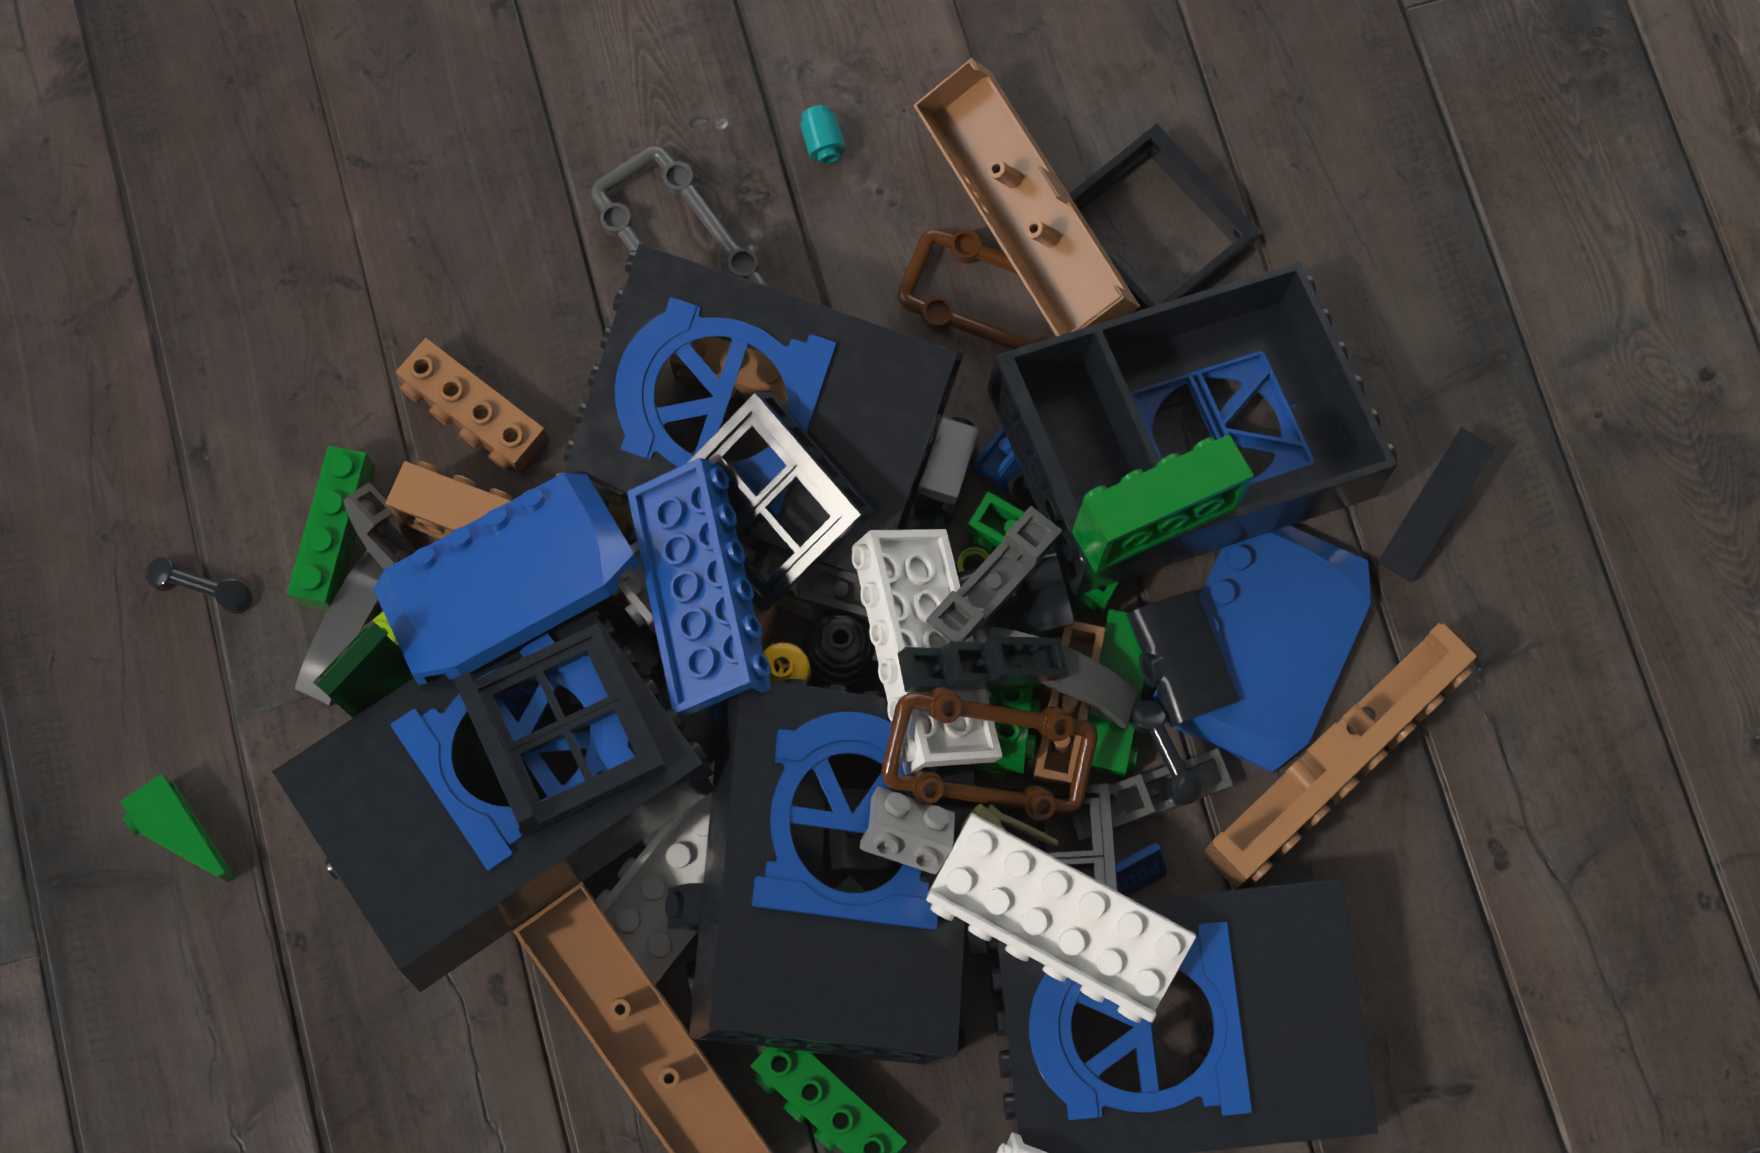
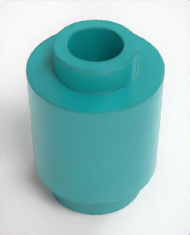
M817 105L808 108L801 114L802 122L800 123V128L810 159L822 165L838 161L846 146L836 114L831 112L830 107L827 105Z

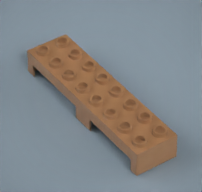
M971 58L913 105L1056 336L1131 314L1140 307L989 69Z
M1438 623L1412 652L1360 702L1355 704L1337 724L1334 723L1306 750L1307 752L1289 767L1285 774L1224 832L1222 831L1203 851L1205 853L1204 857L1235 889L1244 882L1251 887L1273 866L1268 860L1272 854L1280 859L1302 838L1297 832L1301 826L1308 832L1331 810L1326 804L1329 799L1336 805L1360 782L1354 776L1357 772L1365 777L1389 754L1383 748L1385 745L1393 750L1417 727L1411 721L1413 718L1421 723L1445 699L1440 694L1441 691L1448 696L1473 672L1468 665L1477 656L1444 623L1442 625ZM1362 709H1372L1375 713L1374 720H1372ZM1347 725H1349L1357 734H1350L1347 731Z
M583 882L513 931L669 1153H774L694 1039H689L687 1029Z

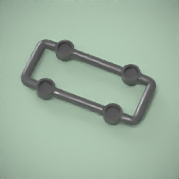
M659 146L645 148L594 183L591 189V197L601 211L600 221L604 231L608 235L619 236L630 252L632 250L637 251L639 243H643L631 228L632 219L628 208L621 203H613L606 193L653 161H656L663 170V181L666 189L671 194L683 196L728 256L727 264L730 274L767 286L764 279L758 273V258L756 254L748 248H740L693 186L694 177L690 166L681 161L675 162L664 148Z

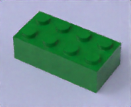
M1230 434L1217 440L1214 437L1206 438L1196 444L1192 449L1193 451L1181 456L1178 453L1170 454L1160 460L1155 468L1143 472L1142 469L1132 471L1124 476L1119 484L1108 489L1105 485L1096 487L1084 496L1072 533L1095 573L1238 508L1254 475Z

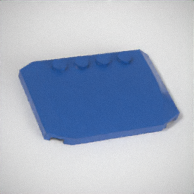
M562 473L385 568L373 590L409 669L420 685L427 683L425 677L446 674L448 679H454L464 673H470L601 602L616 591L619 587L616 580L630 565L635 570L640 564L588 475Z
M1292 526L1221 548L1199 599L1239 696V702L1172 727L1271 774L1309 744L1371 605L1368 561ZM1156 689L1151 700L1161 705ZM1166 717L1164 724L1170 727Z

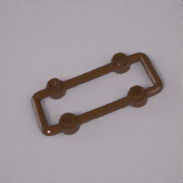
M935 228L926 231L921 236L897 296L903 308L922 315L927 327L933 330H942L951 326L1012 350L1051 338L1045 336L1032 341L953 311L950 301L944 297L935 296L925 301L913 296L934 244L949 248L953 258L960 263H971L979 259L1017 274L1004 252L982 245L980 237L972 230L964 229L953 234Z
M945 687L936 688L929 694L911 692L903 695L895 707L881 776L889 788L909 792L912 798L925 805L933 804L941 797L1017 808L1032 820L1044 821L1052 814L1072 815L1081 808L1094 759L1098 734L1096 728L1090 722L1073 719L1068 711L1057 706H1049L1041 713L961 700V697L956 692ZM912 710H925L930 717L942 723H951L961 716L1038 729L1041 735L1053 741H1063L1070 735L1081 736L1068 798H1054L1050 791L1037 785L1030 786L1020 793L943 781L937 773L927 768H922L911 775L898 774Z

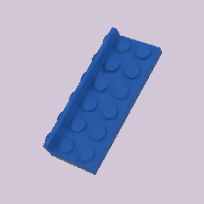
M701 457L627 491L671 707L679 717H685L751 688L762 693L771 690L769 681L771 669L766 656L763 654L760 641L762 628L754 614L752 605L754 593L750 582L746 578L743 564L745 552L738 542L735 529L737 517L730 505L727 493L729 481L721 467Z

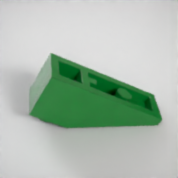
M160 774L120 801L127 812L122 815L123 820L135 835L140 833L227 882L235 878L173 780Z

